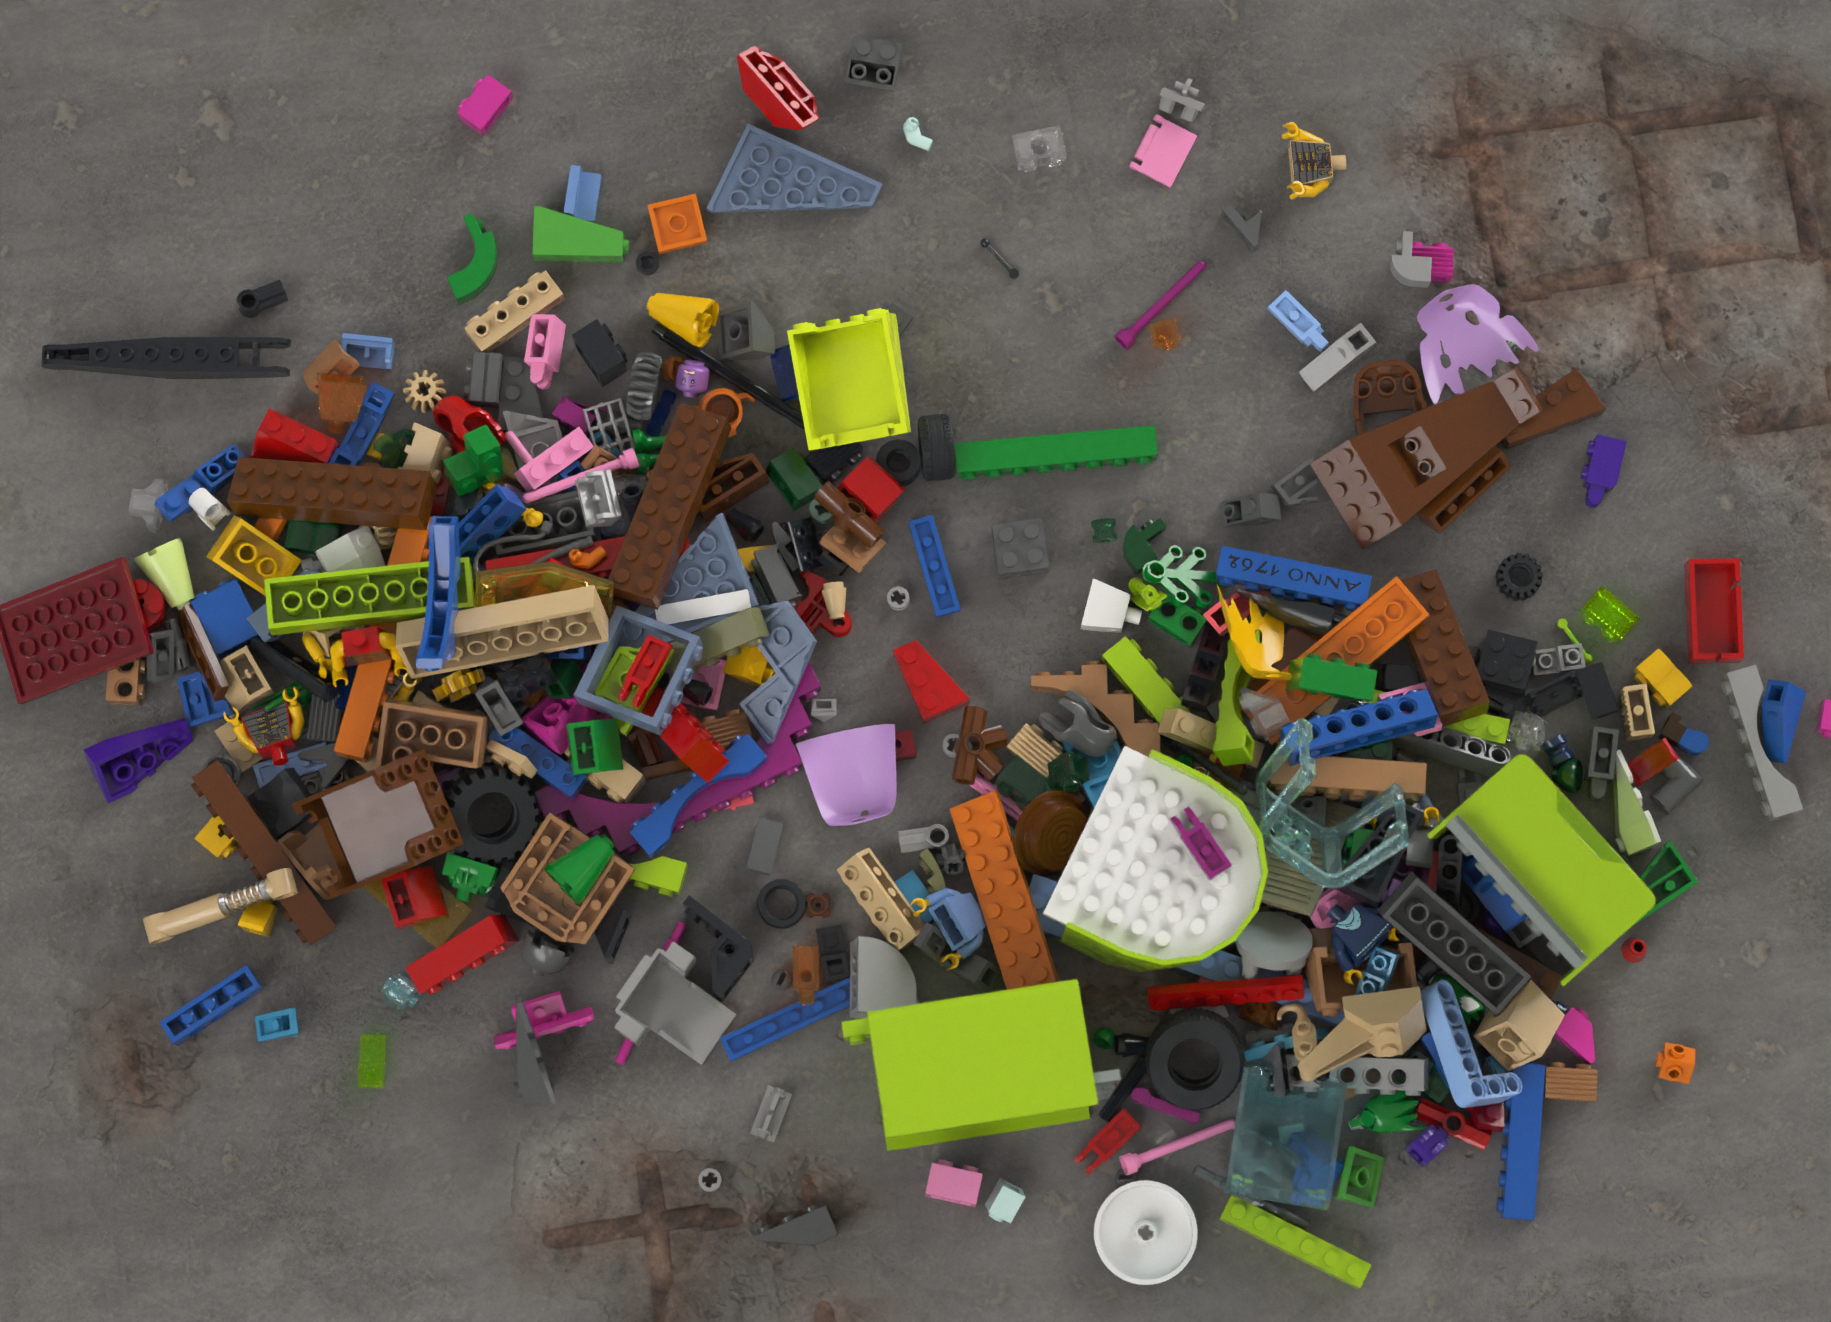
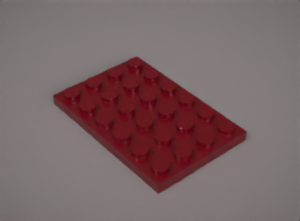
M125 557L117 558L0 605V644L18 704L28 703L154 654Z

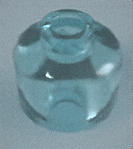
M402 973L396 976L391 975L380 991L383 993V1001L398 1011H404L407 1007L413 1009L420 998L412 979Z

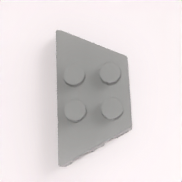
M503 411L508 431H512L533 459L563 438L558 420ZM514 451L518 467L520 469L525 464L518 456V454ZM565 467L563 470H561L552 478H550V481L552 483H555L559 474L563 472L567 467Z

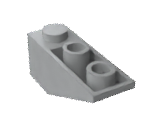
M1360 323L1299 371V374L1314 393L1372 351L1376 341Z

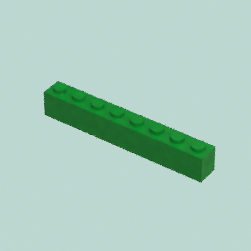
M1155 425L954 443L957 478L962 477L964 481L976 480L977 476L987 475V478L991 479L1000 478L1002 474L1012 473L1013 476L1027 475L1028 471H1037L1038 474L1051 473L1052 469L1072 472L1076 471L1077 467L1085 466L1089 470H1095L1107 464H1112L1113 467H1125L1130 462H1137L1138 465L1152 464L1153 460L1157 459L1158 455Z

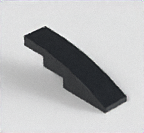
M1208 621L1206 622L1181 702L1183 706L1202 712L1206 711L1229 637V632L1220 636Z

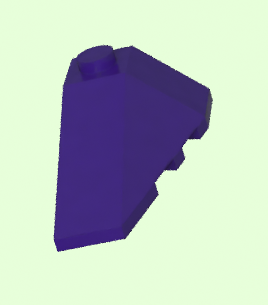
M184 718L105 739L83 751L107 803H111L132 793L138 788L137 784L146 776L151 777L156 773L155 769L165 760H171L193 741L187 721Z

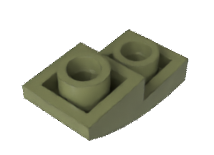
M926 848L919 854L921 861L918 864L927 875L933 874L927 880L929 885L927 891L931 895L946 887L937 862Z

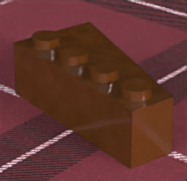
M1576 368L1537 394L1535 397L1543 410L1524 421L1500 443L1506 450L1540 436L1551 434L1562 428L1600 416L1606 407Z

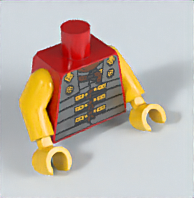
M379 627L342 632L341 640L336 641L330 648L332 668L334 669L332 671V680L335 687H337L336 681L339 679L345 680V685H348L347 671L344 667L393 659L395 660L394 673L396 676H400V669H405L407 674H409L396 647V635L388 633Z
M293 687L295 692L294 698L288 696L287 689L285 688L283 690L285 702L268 711L262 709L242 716V721L238 720L239 712L235 707H232L236 712L235 718L229 719L225 711L223 714L224 719L232 723L231 728L239 743L250 752L259 753L262 759L272 757L275 766H281L288 762L286 752L297 747L296 740L300 737L305 723L301 704L297 702V698L300 695L297 687Z

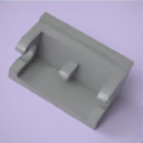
M611 470L586 472V477H580L575 480L586 527L611 526L622 516Z

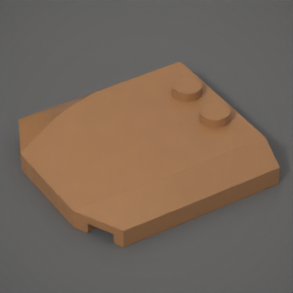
M549 812L500 888L509 900L514 913L556 941L587 944L636 868L614 854L585 900L580 905L576 904L548 876L544 868L557 858L589 840L590 837Z

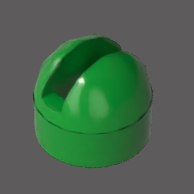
M1105 1027L1099 1028L1093 1037V1042L1104 1049H1111L1115 1041L1114 1031Z

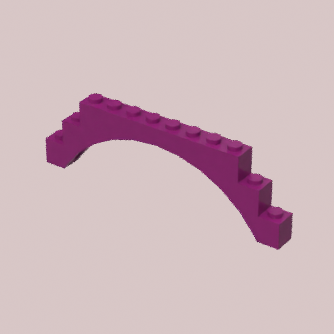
M809 662L774 743L767 744L762 735L756 742L768 757V761L749 777H734L721 780L697 793L679 814L672 834L683 830L686 827L685 823L693 819L696 823L709 816L708 812L716 808L718 811L728 808L732 805L730 801L738 797L744 800L754 794L753 790L761 786L764 789L777 783L776 779L783 775L788 778L800 772L799 768L803 764L791 738L800 739L808 735V730L812 728V724L800 700L804 699L805 702L812 700L821 691V685ZM550 785L535 791L538 798L537 803L545 818L550 812L565 820L567 819L566 814L571 812L579 830L590 838L595 835H603L602 830L607 828L619 854L625 853L626 856L640 850L639 844L630 834V831L633 830L631 825L641 817L646 819L653 813L651 811L652 807L658 803H613L587 797L581 793L572 801Z

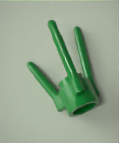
M293 682L285 687L289 697L294 698L295 692L293 687L299 689L300 695L297 698V702H301L303 711L311 703L310 697L312 693L298 683ZM284 689L251 708L256 709L270 701L272 702L265 706L266 711L285 701L283 698Z

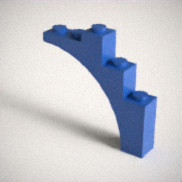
M433 516L428 524L429 577L427 607L422 640L416 657V668H424L425 671L442 669L445 662L451 660L456 651L454 621L458 614L457 582L461 576L458 517Z

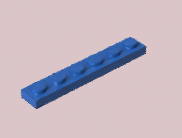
M850 977L721 1037L720 1040L730 1062L849 1007Z

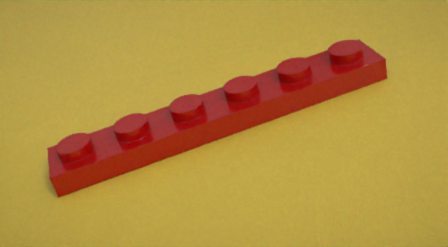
M1302 975L1147 987L1150 1010L1187 1009L1201 1006L1215 1007L1228 1004L1241 1005L1244 1003H1267L1270 1001L1304 999Z

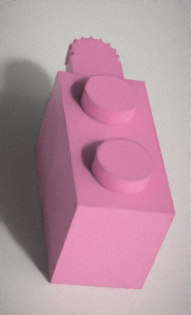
M531 315L524 362L531 367L529 378L531 382L543 390L549 388L553 372H559L566 324L556 315Z

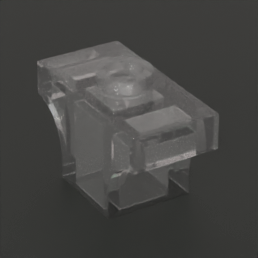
M154 478L153 483L148 488H132L128 513L132 518L145 520L146 528L151 533L160 534L163 514L154 503L156 499L167 493L168 484L163 479Z

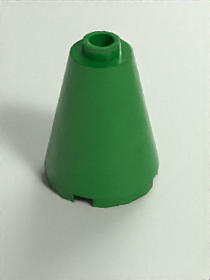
M595 835L549 863L544 868V871L561 887L560 889L576 904L580 905L615 852L612 848L615 845L607 836L603 835L600 837Z

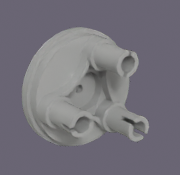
M1279 912L1256 913L1235 941L1242 955L1243 969L1240 980L1257 979L1258 967L1268 970H1286L1285 976L1301 975L1302 967L1305 966L1306 958L1312 949L1313 938L1310 930L1301 921L1287 914Z

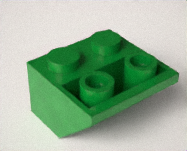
M617 719L568 723L566 725L572 776L623 770Z

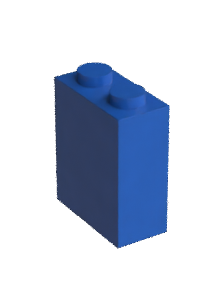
M227 579L219 583L217 589L211 592L208 590L203 591L195 596V600L191 601L220 659L244 646L250 645L252 638L259 636L246 619L254 611L237 579L233 581Z

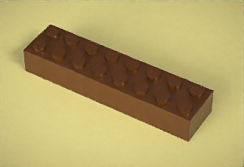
M680 403L607 580L606 586L611 595L656 610L659 609L732 429L727 417Z
M239 457L227 502L236 516L427 530L437 484L430 471Z

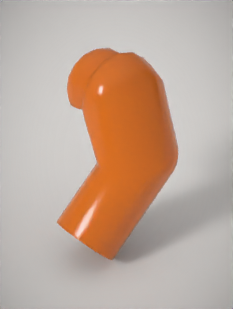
M601 546L597 547L590 554L580 552L579 549H573L568 554L570 563L573 566L591 569L608 556Z

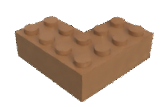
M395 699L384 701L375 769L422 749H425L432 768L434 762L476 769L484 766L490 718L488 714Z

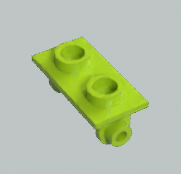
M1138 577L1132 578L1128 583V587L1133 594L1130 601L1147 612L1159 607L1162 604V600L1167 597L1166 594L1150 584L1146 586Z

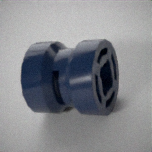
M1564 734L1541 744L1543 751L1548 753L1550 757L1549 763L1552 768L1575 757L1572 750L1568 749L1566 745L1567 739Z

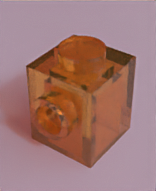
M1176 316L1158 320L1148 325L1155 349L1162 347L1163 351L1178 347L1177 343L1183 340Z

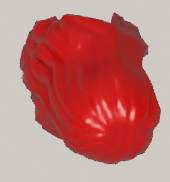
M453 395L444 397L436 403L433 410L434 421L448 434L451 445L457 453L466 450L464 448V434L484 425L488 426L500 447L505 444V436L500 424L495 422L486 410L475 407L459 396Z

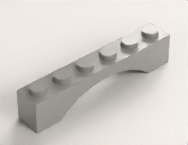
M1753 665L1726 673L1723 676L1724 681H1721L1722 690L1725 696L1729 695L1731 702L1729 711L1732 719L1737 720L1739 729H1737L1738 739L1741 744L1744 743L1747 751L1745 753V760L1748 767L1753 769L1755 775L1753 777V785L1757 792L1760 791L1763 800L1760 802L1764 816H1768L1769 821L1799 813L1803 810L1796 785L1784 778L1774 768L1760 743L1757 730V710L1764 688L1757 666Z

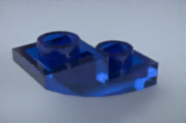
M790 345L775 349V354L770 355L780 398L782 401H787L799 397Z

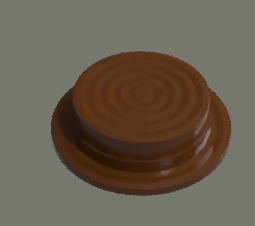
M1051 790L1040 794L1026 806L1017 821L1013 837L1014 853L1024 870L1033 875L1050 876L1065 869L1088 822L1086 811L1081 801L1067 791Z

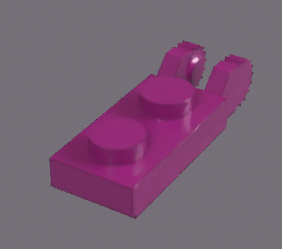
M1187 807L1184 809V813L1194 828L1186 831L1182 822L1176 816L1170 818V821L1180 834V839L1210 881L1232 865L1204 823L1200 822L1192 809Z
M1135 1087L1133 1092H1131L1133 1102L1192 1124H1197L1200 1113L1193 1111V1109L1177 1108L1173 1104H1169L1168 1101L1166 1102L1159 1094L1157 1098L1152 1097L1148 1089Z

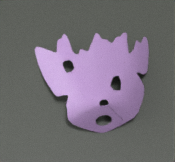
M1471 284L1446 290L1433 298L1418 312L1417 320L1421 329L1427 333V336L1420 342L1421 365L1426 387L1434 404L1438 402L1445 383L1455 394L1465 392L1459 376L1460 367L1467 370L1469 365L1473 364L1491 378V369L1496 365L1497 359L1506 363L1509 361L1515 364L1519 363L1506 340L1514 342L1522 350H1525L1526 346L1535 352L1539 350L1532 336L1515 317L1506 315L1503 318H1499V302L1493 295L1478 285ZM1454 294L1451 299L1439 302L1445 295ZM1450 305H1454V309H1453V310H1451V311H1447V310H1446V307H1448V306H1450ZM1473 311L1478 318L1479 324L1473 325L1467 321L1466 312ZM1440 340L1444 354H1447L1451 361V365L1448 368H1444L1441 364L1440 356L1443 353Z

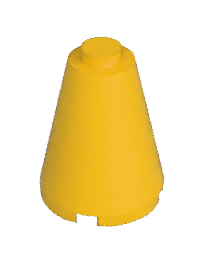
M656 293L649 298L646 306L650 317L692 345L700 348L706 345L712 334L708 333L711 325L716 326L719 316V304L710 298Z

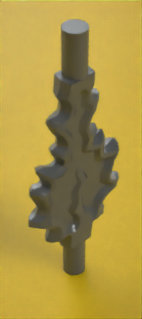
M1196 1165L1193 1169L1194 1175L1220 1187L1222 1190L1228 1191L1234 1197L1251 1203L1253 1206L1261 1207L1303 1229H1306L1309 1224L1308 1219L1280 1207L1276 1203L1256 1195V1193H1252L1247 1187L1234 1182L1232 1179H1227L1199 1165Z

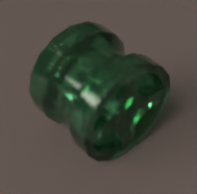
M1104 518L1091 521V528L1094 529L1095 533L1092 537L1093 543H1109L1118 540L1117 534L1114 532L1116 519Z

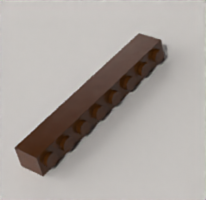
M216 760L193 776L194 783L191 784L192 788L199 798L203 795L209 802L206 808L214 818L219 816L223 821L224 825L221 826V829L229 839L234 837L238 842L239 846L236 847V850L243 860L250 859L254 865L250 869L258 881L265 880L267 878L266 875L270 872L283 868L292 869L298 894L279 900L284 907L280 912L288 923L293 920L299 929L295 933L304 944L308 941L312 945L335 929V924L219 761Z

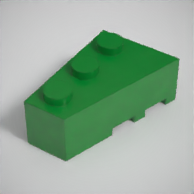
M1306 654L1305 657L1290 660L1288 673H1291L1292 678L1287 680L1285 691L1301 690L1307 691L1312 695L1323 694L1333 696V698L1359 702L1373 701L1377 670L1369 669V664L1355 663L1354 666L1345 665V660L1330 658V662L1320 660L1321 656L1316 654Z
M1670 840L1664 843L1639 876L1653 892L1655 905L1636 923L1698 883V880Z

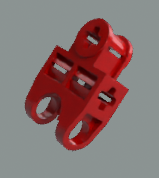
M801 571L798 576L807 584L806 587L809 589V595L805 600L799 602L795 609L799 617L813 636L820 627L834 637L846 636L852 628L850 614L845 610V618H842L843 626L837 625L835 627V619L829 618L822 595V590H824L823 584L829 582L809 571Z

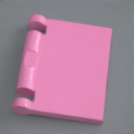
M1155 115L1153 120L1162 124V126L1158 128L1150 124L1134 155V158L1142 161V164L1140 166L1135 162H1131L1129 167L1171 188L1197 135L1159 115Z

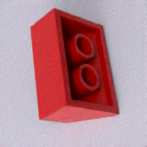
M269 408L257 431L250 458L328 464L336 448L339 449L340 446L337 440Z

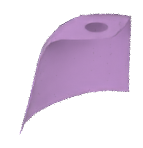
M895 724L860 727L815 737L795 744L820 813L829 826L859 824L886 816L893 810L897 792ZM867 810L869 812L868 815L861 816L863 811ZM866 818V819L861 820V821L852 822V821H854V820Z

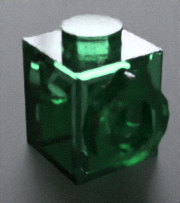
M1068 751L1047 763L1050 786L1059 790L1074 793L1081 789L1082 784L1090 780L1087 757Z

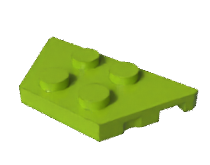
M618 647L595 690V694L641 713L675 655L676 651L674 649L669 653L640 707L632 706L633 698L639 687L633 685L629 697L624 702L618 699V695L625 682V676L641 647ZM617 719L619 730L627 737L633 725Z

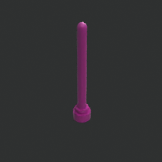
M1203 260L1198 261L1130 328L1126 327L1115 334L1114 338L1118 344L1125 350H1129L1135 344L1136 335L1206 268V263Z

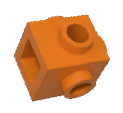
M1665 1042L1662 1052L1658 1051L1655 1059V1066L1659 1067L1658 1078L1689 1084L1695 1067V1049Z

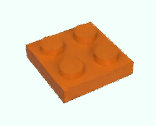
M696 193L647 205L659 254L708 243Z

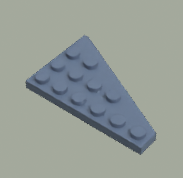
M747 124L706 209L710 213L873 208L883 184Z
M724 514L716 515V518L708 528L698 536L695 543L678 559L660 605L747 589L749 591L751 608L759 606ZM640 605L635 611L657 620L655 609ZM738 612L668 625L688 633H694ZM628 622L614 654L619 646L642 647L648 635L667 643L676 640Z

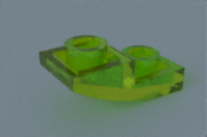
M360 1034L358 1088H384L387 1034Z

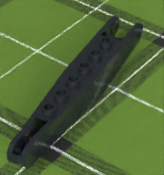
M160 337L77 344H51L42 346L41 366L51 370H76L164 379L279 378L290 376V369L281 366L260 367V349H285L291 347V340L280 337ZM239 349H253L252 367H238ZM89 354V361L71 360L72 355Z

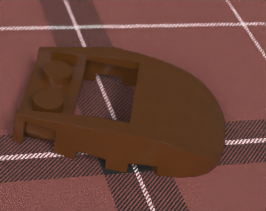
M1400 360L1373 362L1364 366L1357 373L1354 381L1353 409L1357 435L1366 432L1365 414L1413 409L1414 413L1427 408L1426 401H1424L1421 392L1422 386L1419 376L1411 365ZM1410 441V446L1415 449V443Z

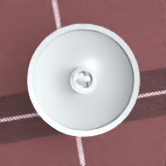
M1135 1181L1119 1187L1103 1202L1094 1223V1242L1100 1259L1114 1275L1133 1284L1153 1285L1173 1278L1188 1264L1197 1244V1222L1192 1208L1179 1192L1160 1182Z

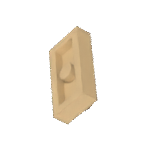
M227 722L214 732L231 757L239 763L244 774L253 768L254 764L260 763L264 759H262L259 753H252L242 746L231 728L232 723Z
M492 739L485 748L492 755L490 759L500 767L506 765L518 776L524 774L532 778L537 772V769L526 756Z

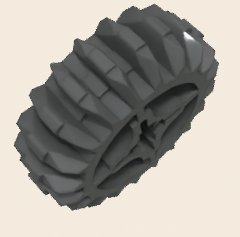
M641 352L637 355L631 373L626 411L629 417L637 420H649L652 417L661 383L663 364L661 356L649 352Z

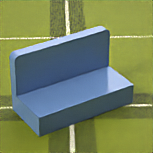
M571 165L564 214L595 222L602 179L601 174L582 172L581 166Z

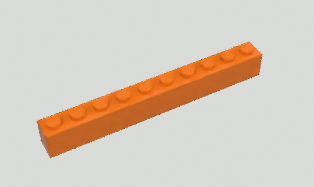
M428 526L427 530L398 528L387 566L429 561ZM399 622L372 624L370 627H379L388 633L396 635L397 623ZM389 659L358 665L334 747V752L337 756L366 763L368 757H372L375 749V742H372L374 733H379L382 718L379 717L381 709L383 708L384 701L389 700V694L386 693L389 684H393L396 676L393 669L395 660Z

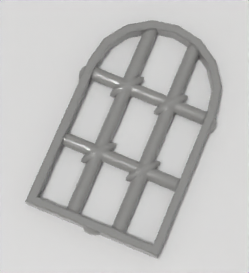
M620 397L582 409L593 446L596 445L592 431L600 429L604 442L601 448L606 449L609 453H611V447L619 445L622 455V451H624L623 443L629 441L630 448L634 450L633 436L631 435ZM618 401L622 417L615 419L611 403ZM607 405L611 419H609V422L602 424L598 408ZM594 409L598 423H596L597 426L591 427L587 411ZM624 421L628 438L621 440L617 425L619 422ZM613 425L617 439H615L616 442L608 444L604 430L606 426Z

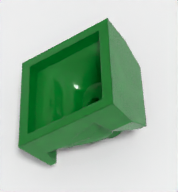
M447 853L442 874L448 876L451 887L458 889L455 899L470 903L472 894L483 897L489 894L495 886L500 869Z

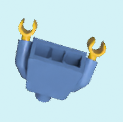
M945 888L926 896L927 899L925 900L921 898L914 899L909 907L913 905L920 907L921 910L914 912L913 916L915 917L920 916L926 907H931L928 910L952 951H957L955 954H948L940 960V963L948 958L952 961V966L946 970L950 971L958 966L961 958L964 960L981 946L984 936L983 929L986 927L980 904L971 893L961 894L959 891Z

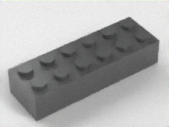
M1413 872L1404 879L1378 909L1382 917L1496 1015L1531 978L1526 969Z

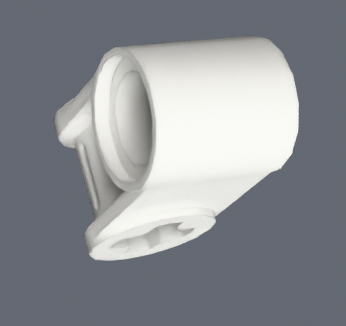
M205 488L197 489L189 498V505L212 531L216 529L215 525L225 515L229 516L231 514Z

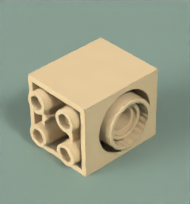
M1529 980L1497 1015L1490 1009L1487 1011L1474 1037L1507 1071H1510L1543 1056L1565 1015L1532 980Z

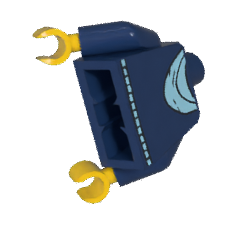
M1336 904L1327 914L1336 923L1332 928L1331 943L1335 957L1342 970L1345 971L1344 980L1348 984L1354 985L1351 980L1353 973H1355L1357 979L1361 980L1363 977L1360 971L1353 969L1354 965L1358 968L1386 938L1390 941H1399V938L1395 936V931L1402 934L1382 917L1378 907L1355 904L1346 912Z

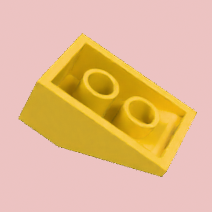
M235 515L206 556L265 597L264 579L292 576L301 563L300 558Z

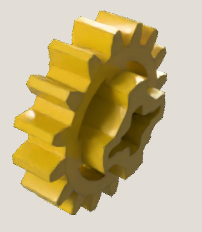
M469 668L459 670L442 678V685L432 690L437 702L450 699V702L453 703L474 694L478 689L477 686L485 680L486 676L482 668L470 672Z

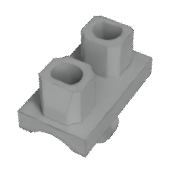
M1188 78L1185 84L1176 81L1174 85L1175 89L1182 91L1181 94L1165 87L1162 88L1159 109L1172 114L1176 102L1181 103L1185 107L1180 118L1193 122L1199 111H1203L1205 103L1187 97L1188 94L1197 97L1199 93L1198 89L1191 87L1193 80Z

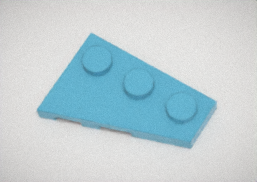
M1315 1028L1317 1040H1323L1328 1035L1327 1028ZM1285 1033L1273 1037L1275 1042L1265 1044V1041L1251 1044V1050L1244 1052L1246 1061L1250 1062L1264 1058L1278 1042L1284 1041L1285 1051L1288 1048L1293 1049V1036L1289 1037V1034Z

